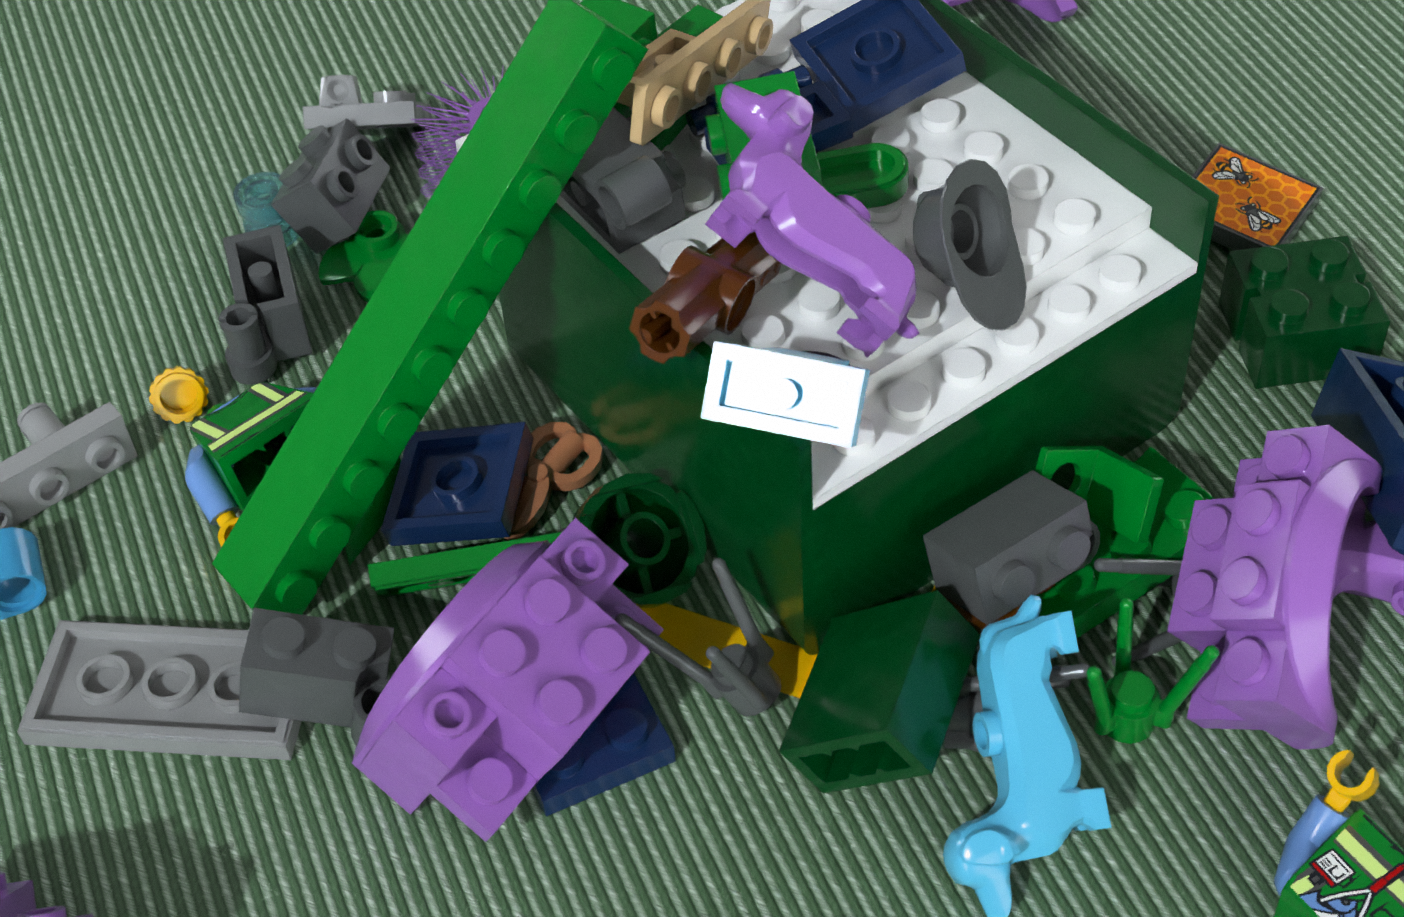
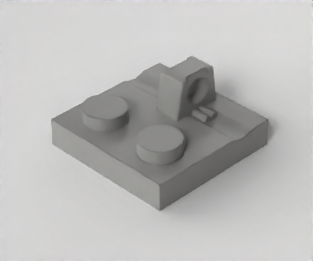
M357 76L321 77L319 106H302L304 129L313 130L318 126L324 125L328 130L345 119H348L357 130L419 127V124L432 126V124L414 123H432V120H411L432 119L429 111L423 110L422 108L424 107L416 106L431 107V104L416 101L415 93H407L406 91L373 92L374 103H363Z

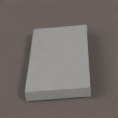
M59 620L17 732L24 745L291 760L302 721L239 712L240 666L249 630Z

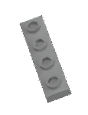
M44 402L31 404L21 411L17 418V424L20 431L32 445L0 462V529L19 525L138 456L122 415L111 402L102 405L66 426Z

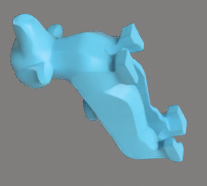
M1030 595L1022 603L1015 616L990 623L982 630L979 639L980 650L977 655V674L983 712H977L974 715L973 734L979 753L983 757H992L998 796L994 806L986 814L967 821L952 831L945 842L943 850L944 865L950 877L956 884L974 889L987 917H1008L1011 912L1012 888L1010 870L1013 863L1048 856L1056 852L1072 829L1074 831H1093L1112 828L1104 788L1081 789L1077 787L1081 771L1078 745L1049 682V675L1052 671L1051 659L1057 658V651L1060 655L1079 652L1072 611L1039 616L1041 598L1035 595Z

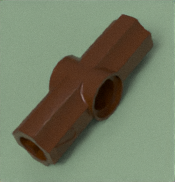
M755 232L748 234L736 248L723 238L705 252L692 245L686 247L674 262L665 284L634 309L629 330L637 337L641 353L656 362L664 364L672 357H685L715 329L730 335L744 319L754 295L779 274L782 263L766 252Z

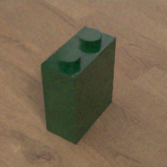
M938 590L833 617L779 752L823 794L932 774L980 634Z

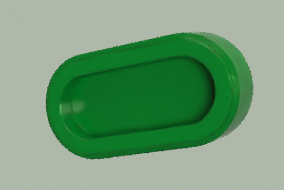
M869 143L816 153L821 169L822 186L835 197L838 195H849L859 200L866 208H874L896 202L906 193L909 187V164L907 157L902 151L891 145Z

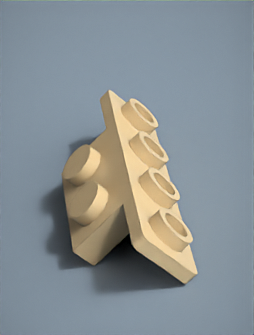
M746 0L697 37L669 29L645 46L649 50L634 72L631 81L617 100L618 103L629 106L632 111L630 142L644 146L664 129L670 128L678 118L696 104L702 103L714 91V85H720L728 79H732L748 63L765 53L773 34V21L768 18L770 0Z

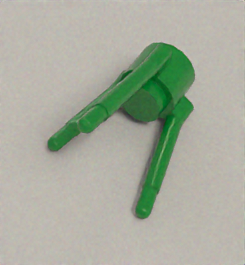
M1123 598L1119 603L1116 660L1113 678L1109 679L1105 685L1101 670L1097 666L1089 667L1086 675L1096 714L1094 722L1095 733L1098 735L1107 734L1108 737L1117 742L1132 744L1147 739L1154 731L1155 726L1163 729L1172 726L1175 711L1211 668V665L1219 656V649L1214 645L1207 646L1164 700L1160 699L1159 691L1147 675L1132 670L1134 603L1130 598Z

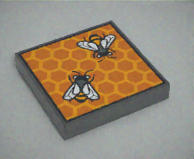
M1221 143L1215 146L1192 176L1219 195L1211 240L1234 251L1290 243L1318 204L1323 191V187Z

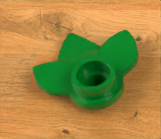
M381 210L367 212L356 233L350 235L348 240L330 247L324 254L318 271L320 283L322 285H333L343 282H354L357 294L362 300L369 302L409 234H406L404 226L397 221L393 214Z

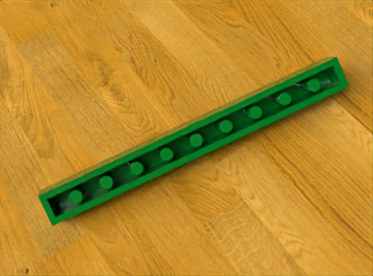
M549 0L212 562V565L252 610L260 608L303 615L649 50L609 21L575 0Z

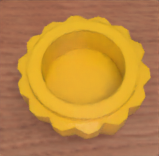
M175 366L174 368H165L163 373L158 374L154 381L151 382L149 402L153 405V411L159 414L161 419L165 421L171 420L174 424H179L182 421L191 422L194 417L201 416L202 408L208 405V387L204 384V379L200 375H196L190 367Z

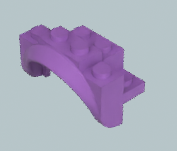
M1330 425L1267 431L1262 458L1240 460L1232 498L1195 500L1167 632L1200 651V655L1210 645H1214L1219 649L1218 658L1195 686L1191 695L1187 719L1202 728L1264 730L1294 749L1325 748L1334 743L1338 715L1333 699L1330 676V622L1337 564L1343 536L1353 506L1358 497L1379 493L1383 469L1374 458Z

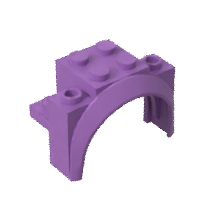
M576 518L552 544L545 540L514 544L503 550L486 564L452 599L397 668L365 721L355 748L352 764L410 815L431 794L486 842L493 836L538 780L564 757L651 652L615 621L616 616L624 613L658 636L664 630L612 584L629 564Z

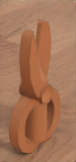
M549 422L536 428L531 433L534 440L526 469L527 476L524 477L510 537H504L506 541L520 539L535 526L546 510L552 490L572 491L585 486L595 478L603 462V449L597 437L586 433H577L575 427L567 422ZM552 439H559L542 460L534 457L537 450L543 444ZM582 451L587 452L589 458L582 467L575 472L563 474Z

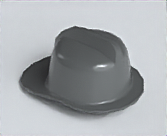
M968 159L953 169L946 179L944 186L922 192L919 195L917 210L913 220V242L916 254L923 267L947 286L955 287L962 305L976 322L989 330H1006L1017 323L1025 307L1027 290L1024 266L1012 225L1007 189L998 172L986 161Z

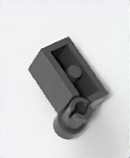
M281 224L223 238L236 304L222 310L218 320L228 345L225 350V358L234 380L242 384L249 385L263 382L274 374L278 361L312 353L297 282Z

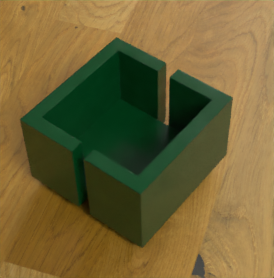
M1348 236L1229 251L1219 306L1234 340L1240 341L1239 352L1255 389L1326 380L1339 348L1381 356L1391 320L1372 283L1364 282L1366 271Z

